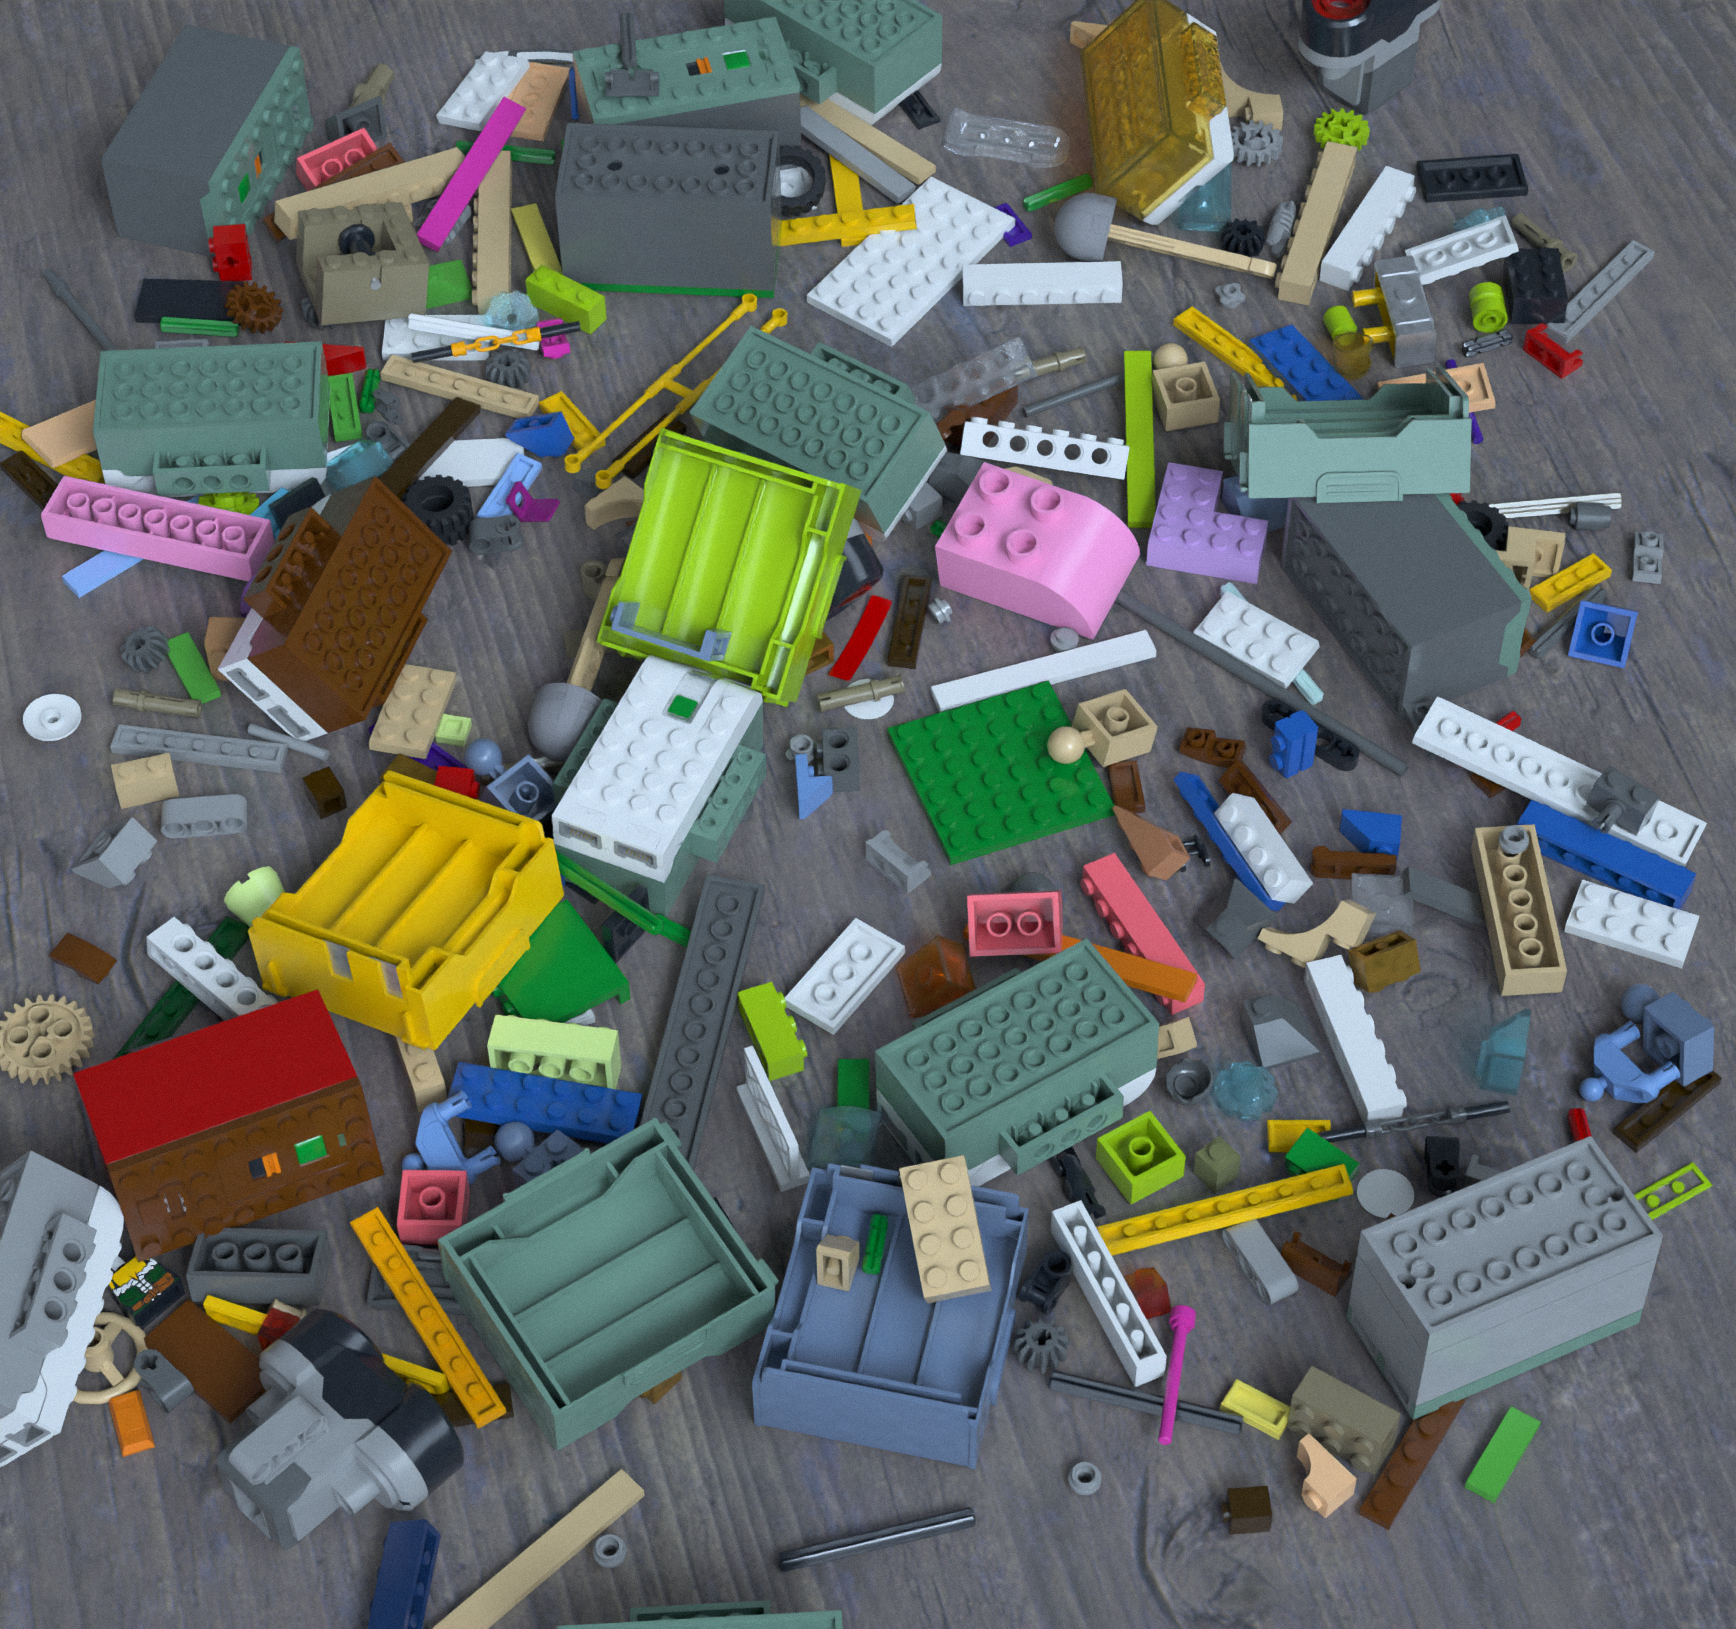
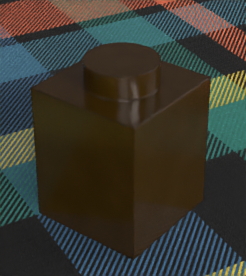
M329 766L319 771H314L302 778L305 795L321 820L347 808L344 789Z
M1268 1486L1228 1488L1226 1501L1221 1502L1220 1509L1222 1522H1228L1230 1535L1270 1532L1273 1515Z

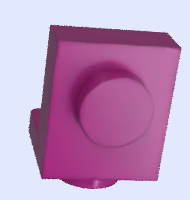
M555 318L536 322V327L544 328L563 324V320ZM565 334L543 338L540 341L539 348L544 357L557 359L563 357L564 354L570 353V345Z

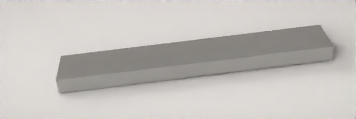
M807 105L800 108L801 133L895 203H900L915 192L916 185Z
M1632 240L1567 304L1565 323L1546 324L1548 327L1544 331L1551 337L1567 344L1654 258L1655 251Z
M118 724L110 745L111 752L117 754L151 757L170 753L171 760L278 773L282 772L288 753L287 744L121 724Z

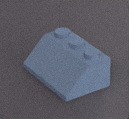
M1237 475L1224 479L1222 503L1229 514L1268 520L1267 533L1285 527L1289 497L1249 499L1246 492L1240 491Z

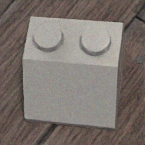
M133 817L104 827L71 870L107 888H113L121 884L125 886L135 877L136 873L134 870L137 866L145 863L153 853L151 849L157 840Z

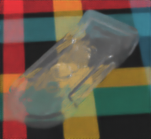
M954 108L949 116L941 146L957 155L968 157L983 156L1027 163L1033 167L1051 168L1061 165L1068 159L1071 141L1069 136L1057 127L970 114L960 108Z

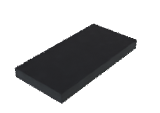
M1519 154L1417 161L1416 169L1426 203L1528 195V185Z
M144 278L135 313L136 322L160 323L161 318L164 316L233 321L234 317L227 316L226 314L228 311L224 307L226 297L235 284L241 286L244 281Z

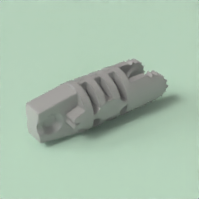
M1293 201L1278 204L1268 229L1265 241L1268 245H1272L1271 253L1276 258L1284 255L1296 219V206Z

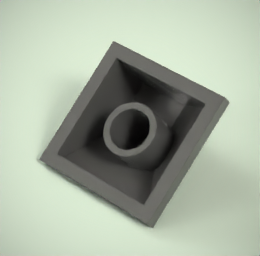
M380 96L325 120L328 140L330 142L362 128H365L374 143L387 137L382 98Z
M946 452L929 476V485L940 495L963 499L982 464L986 462L996 466V463Z
M1234 878L1193 921L1236 960L1260 935L1262 928H1267L1277 918V915L1238 879Z
M1273 994L1242 1002L1240 1025L1262 1071L1320 1055V1049L1297 1003Z

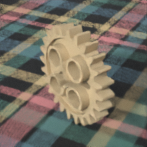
M53 994L49 996L47 1001H43L41 995H38L35 1003L26 998V1006L21 1007L15 1003L14 1013L4 1012L6 1021H0V1067L2 1071H8L11 1079L18 1075L20 1083H24L30 1077L33 1085L37 1084L39 1078H43L47 1085L52 1076H55L58 1081H62L61 1073L65 1071L67 1074L73 1075L71 1067L73 1065L82 1067L81 1058L90 1057L88 1048L94 1047L92 1038L95 1037L90 1017L86 1015L84 1008L78 1009L76 1001L68 1004L66 997L63 996L56 1002Z

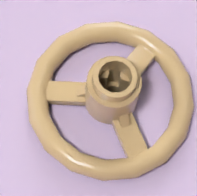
M100 1312L96 1316L94 1325L107 1326L104 1330L94 1327V1337L87 1345L84 1354L86 1357L84 1368L90 1372H101L112 1387L102 1391H82L77 1389L73 1399L74 1402L79 1404H104L110 1398L126 1394L138 1385L141 1377L134 1367L124 1379L113 1365L114 1352L111 1345L122 1329L133 1338L137 1355L143 1350L148 1349L144 1342L145 1332L139 1326L136 1327L128 1317L115 1312Z

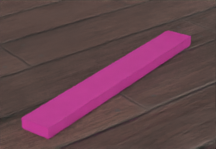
M505 96L502 98L418 231L417 237L421 244L439 252L524 116L525 107Z

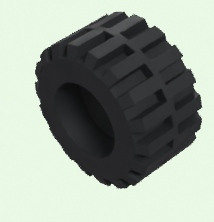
M429 475L425 476L424 480L418 479L414 481V486L409 485L406 488V493H403L402 502L446 545H456L458 540L463 541L466 538V534H469V523L474 517L471 495L467 486H463L462 481L459 479L454 481L452 476L442 477V475H436V477H430Z
M1471 500V503L1460 501L1459 505L1456 506L1465 512L1469 522L1482 533L1487 544L1497 551H1504L1509 527L1503 513L1499 514V509L1495 506L1491 508L1485 502L1481 504L1477 503L1476 500Z

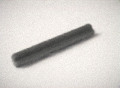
M1594 585L1535 639L1536 642L1528 650L1529 654L1533 655L1536 659L1541 658L1575 626L1581 600L1600 603L1605 598L1606 590L1599 585Z

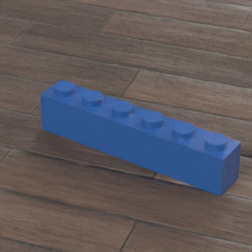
M1531 800L1516 824H1535L1541 855L1627 894L1681 910L1692 891L1697 873L1688 870L1684 866H1679L1663 859L1657 854L1634 846L1628 841H1623L1608 833H1600L1601 829L1596 830L1575 817L1565 815L1548 805Z

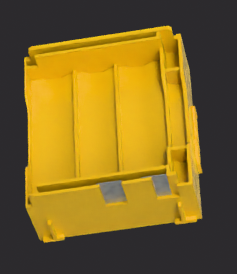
M388 770L383 776L384 781L348 819L343 839L339 846L295 894L282 892L261 917H255L252 920L253 925L248 930L262 979L263 990L282 997H296L318 989L328 1011L401 1038L402 1042L423 1050L429 1048L435 1051L475 1002L476 1006L481 1008L486 998L526 950L530 949L529 937L563 898L564 891L554 841L552 838H545L543 826L539 821Z

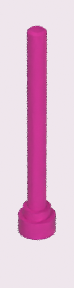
M1185 1305L1174 1306L1170 1311L1169 1325L1174 1335L1158 1441L1162 1445H1168L1172 1441L1186 1337L1195 1327L1196 1312L1191 1307Z

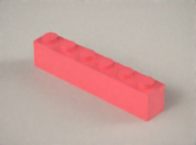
M1115 853L1083 866V876L1080 880L1081 888L1086 896H1091L1099 916L1106 918L1110 924L1112 935L1115 939L1121 940L1126 953L1197 973ZM1197 973L1198 980L1186 1003L1156 994L1155 996L1161 1006L1165 1005L1169 1013L1173 1015L1203 1002L1205 983Z

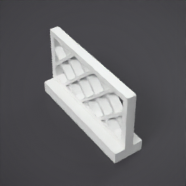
M754 1047L744 1048L746 1084L737 1086L736 1094L781 1192L806 1184L809 1181L810 1174L799 1152L796 1138Z

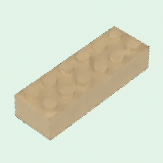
M1535 824L1518 825L1525 829L1529 837L1527 849L1519 854H1511L1504 851L1498 843L1501 831L1507 826L1475 828L1471 853L1501 996L1562 992L1567 968Z

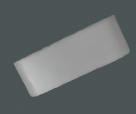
M229 794L167 800L161 805V833L168 838L236 834L243 832L247 828V800L241 795Z
M1256 1219L1231 1225L1222 1230V1237L1226 1247L1267 1305H1271L1298 1292V1283L1295 1275Z

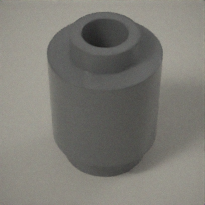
M1576 502L1575 507H1570L1569 524H1574L1575 530L1602 531L1603 528L1610 527L1611 507L1604 506V503Z

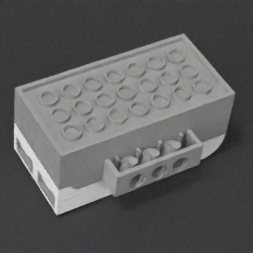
M31 1150L0 1171V1467L61 1432L68 1406L77 1393L75 1383L78 1374L81 1373L86 1364L84 1354L87 1345L92 1341L95 1334L93 1325L96 1316L101 1312L104 1305L102 1296L113 1276L111 1267L122 1247L119 1241L123 1231L124 1216L119 1203L113 1195L103 1187L98 1186V1184Z

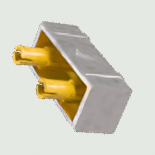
M1404 256L1377 260L1374 263L1373 288L1351 291L1353 307L1377 304L1384 325L1362 328L1364 345L1388 342L1395 367L1397 368L1434 362L1436 348L1434 319L1428 307L1420 280V272L1414 257Z

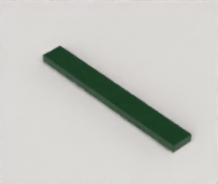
M226 916L207 942L215 948L221 957L232 961L250 938L248 930L251 927ZM175 980L113 1059L130 1054V1049L173 1036L199 1003L200 999L179 981Z

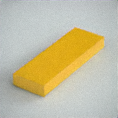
M562 391L539 402V408L544 414L562 412L574 437L571 444L577 451L584 445L590 444L601 434ZM605 439L593 449V452L606 446Z
M1592 553L1530 588L1529 592L1532 600L1548 613L1611 577L1612 569L1597 555Z

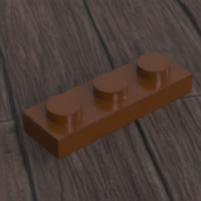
M1237 759L1219 778L1218 781L1229 795L1235 793L1255 798L1279 835L1291 824V819L1244 761Z

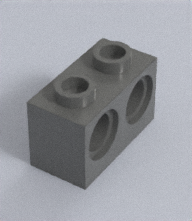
M857 727L822 729V740L817 741V758H823V763L818 764V777L832 776L833 792L860 791Z

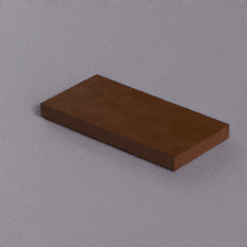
M190 1299L185 1301L144 1337L146 1347L160 1352L176 1369L181 1371L192 1384L194 1393L230 1424L266 1392L259 1377V1358Z

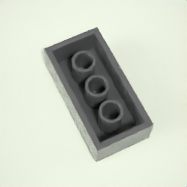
M224 1228L217 1235H208L209 1238H205L204 1233L197 1235L186 1273L192 1302H204L207 1295L231 1303L271 1304L276 1298L285 1304L320 1305L332 1258L327 1231Z

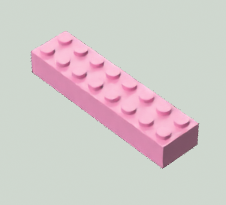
M63 476L41 513L47 538L249 581L259 571L275 542L269 519Z

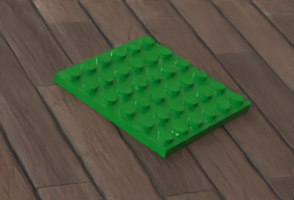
M1049 680L887 728V736L950 866L1115 815L1112 809L1114 804L1085 749L1082 756L1070 764H1062L1055 761L1048 752L1047 742L1051 733L1060 727H1072Z

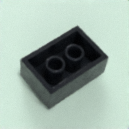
M1518 248V252L1505 257L1503 280L1511 324L1565 323L1568 295L1559 248Z

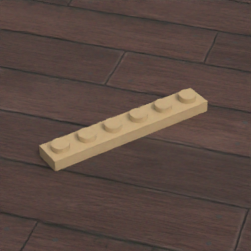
M391 355L380 372L381 380L451 400L460 397L481 405L482 409L514 418L532 416L539 405V395L421 362L413 363V360L396 355Z

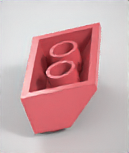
M362 128L298 157L296 160V175L308 192L378 150L365 128Z
M1062 890L971 893L967 895L970 957L1062 952Z

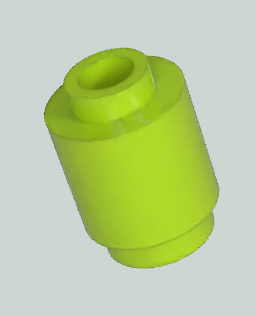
M1332 306L1326 311L1323 316V322L1332 339L1338 342L1339 345L1352 343L1357 337V326L1345 306Z

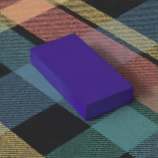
M1007 203L994 207L1015 218V226L1009 232L1005 231L1002 238L1009 247L1032 239V233Z

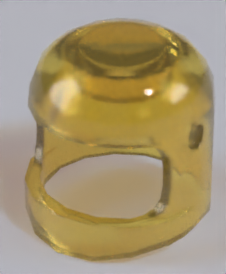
M1345 333L1337 336L1333 340V367L1335 371L1347 380H1357L1365 377L1371 369L1372 360L1369 353L1373 350V338L1361 333Z

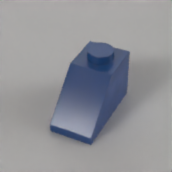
M562 412L515 419L505 433L509 440L540 457H559L567 452L568 447L574 440Z
M1342 809L1339 832L1361 853L1396 855L1397 861L1401 840L1402 815Z

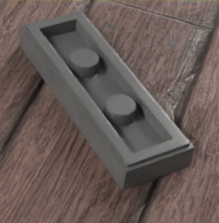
M1409 866L1402 871L1405 897L1475 925L1483 921L1481 895Z

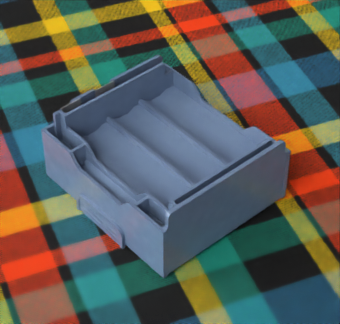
M828 1163L827 1170L812 1167L797 1220L794 1245L774 1317L768 1324L752 1381L755 1425H764L943 1461L976 1470L990 1406L997 1405L998 1391L1013 1327L1016 1324L1017 1310L1013 1308L1027 1253L1029 1208L1019 1207L1020 1197L1014 1193L971 1185L992 1291L927 1304L923 1296L899 1171L862 1164L860 1168ZM873 1214L886 1215L888 1217L885 1245L880 1262L881 1267L877 1275L865 1274L862 1271L868 1230L870 1229L869 1225ZM827 1234L847 1236L859 1242L860 1259L849 1292L817 1284L816 1249Z

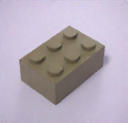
M1311 1366L1292 1395L1287 1428L1301 1439L1309 1433L1331 1455H1338L1349 1461L1356 1469L1376 1475L1394 1446L1401 1413Z

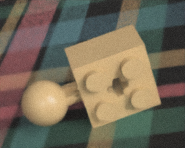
M1167 343L1160 346L1153 358L1156 370H1153L1152 397L1165 431L1218 423L1220 398L1206 363L1188 364L1187 354L1178 344Z
M1126 689L1079 703L1072 727L1065 726L1054 730L1048 738L1047 749L1055 761L1062 764H1070L1077 761L1082 756L1084 748L1087 747L1102 767L1150 752L1158 726Z

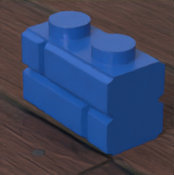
M1300 710L1290 715V718L1285 717L1275 722L1274 736L1271 737L1272 754L1269 755V762L1272 768L1276 771L1278 770L1285 778L1298 774V770L1304 771L1313 766L1318 726L1305 711Z

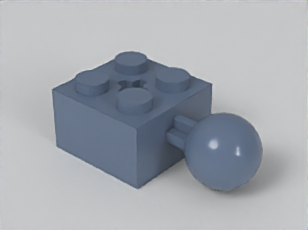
M479 738L467 746L464 753V761L467 768L474 769V774L488 775L493 780L485 788L479 801L537 820L542 825L552 818V814L557 808V805L554 804V781L529 754L509 770H506L501 764V750L494 741L487 738Z
M1641 983L1634 984L1624 991L1620 1001L1622 1012L1629 1020L1643 1023V1052L1660 1067L1667 1061L1673 1062V1065H1676L1680 1072V1078L1675 1080L1683 1087L1713 1071L1715 1029L1708 1018L1700 1015L1692 1008L1688 1001L1681 999L1674 992L1660 998L1654 988Z
M517 1121L502 1125L494 1139L495 1149L503 1159L511 1162L521 1161L512 1169L516 1189L584 1150L559 1130H556L537 1147L535 1146L532 1130L526 1124Z

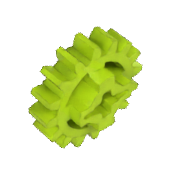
M1341 108L1340 112H1336L1334 109H1331L1330 114L1323 112L1322 118H1317L1316 124H1314L1313 135L1315 136V142H1321L1320 148L1322 149L1325 148L1327 141L1354 146L1360 151L1362 145H1367L1370 128L1368 127V121H1362V114L1355 116L1354 110L1345 113L1344 108Z
M249 492L206 493L204 496L199 497L198 504L250 515L259 507V497H256L255 493L249 494Z

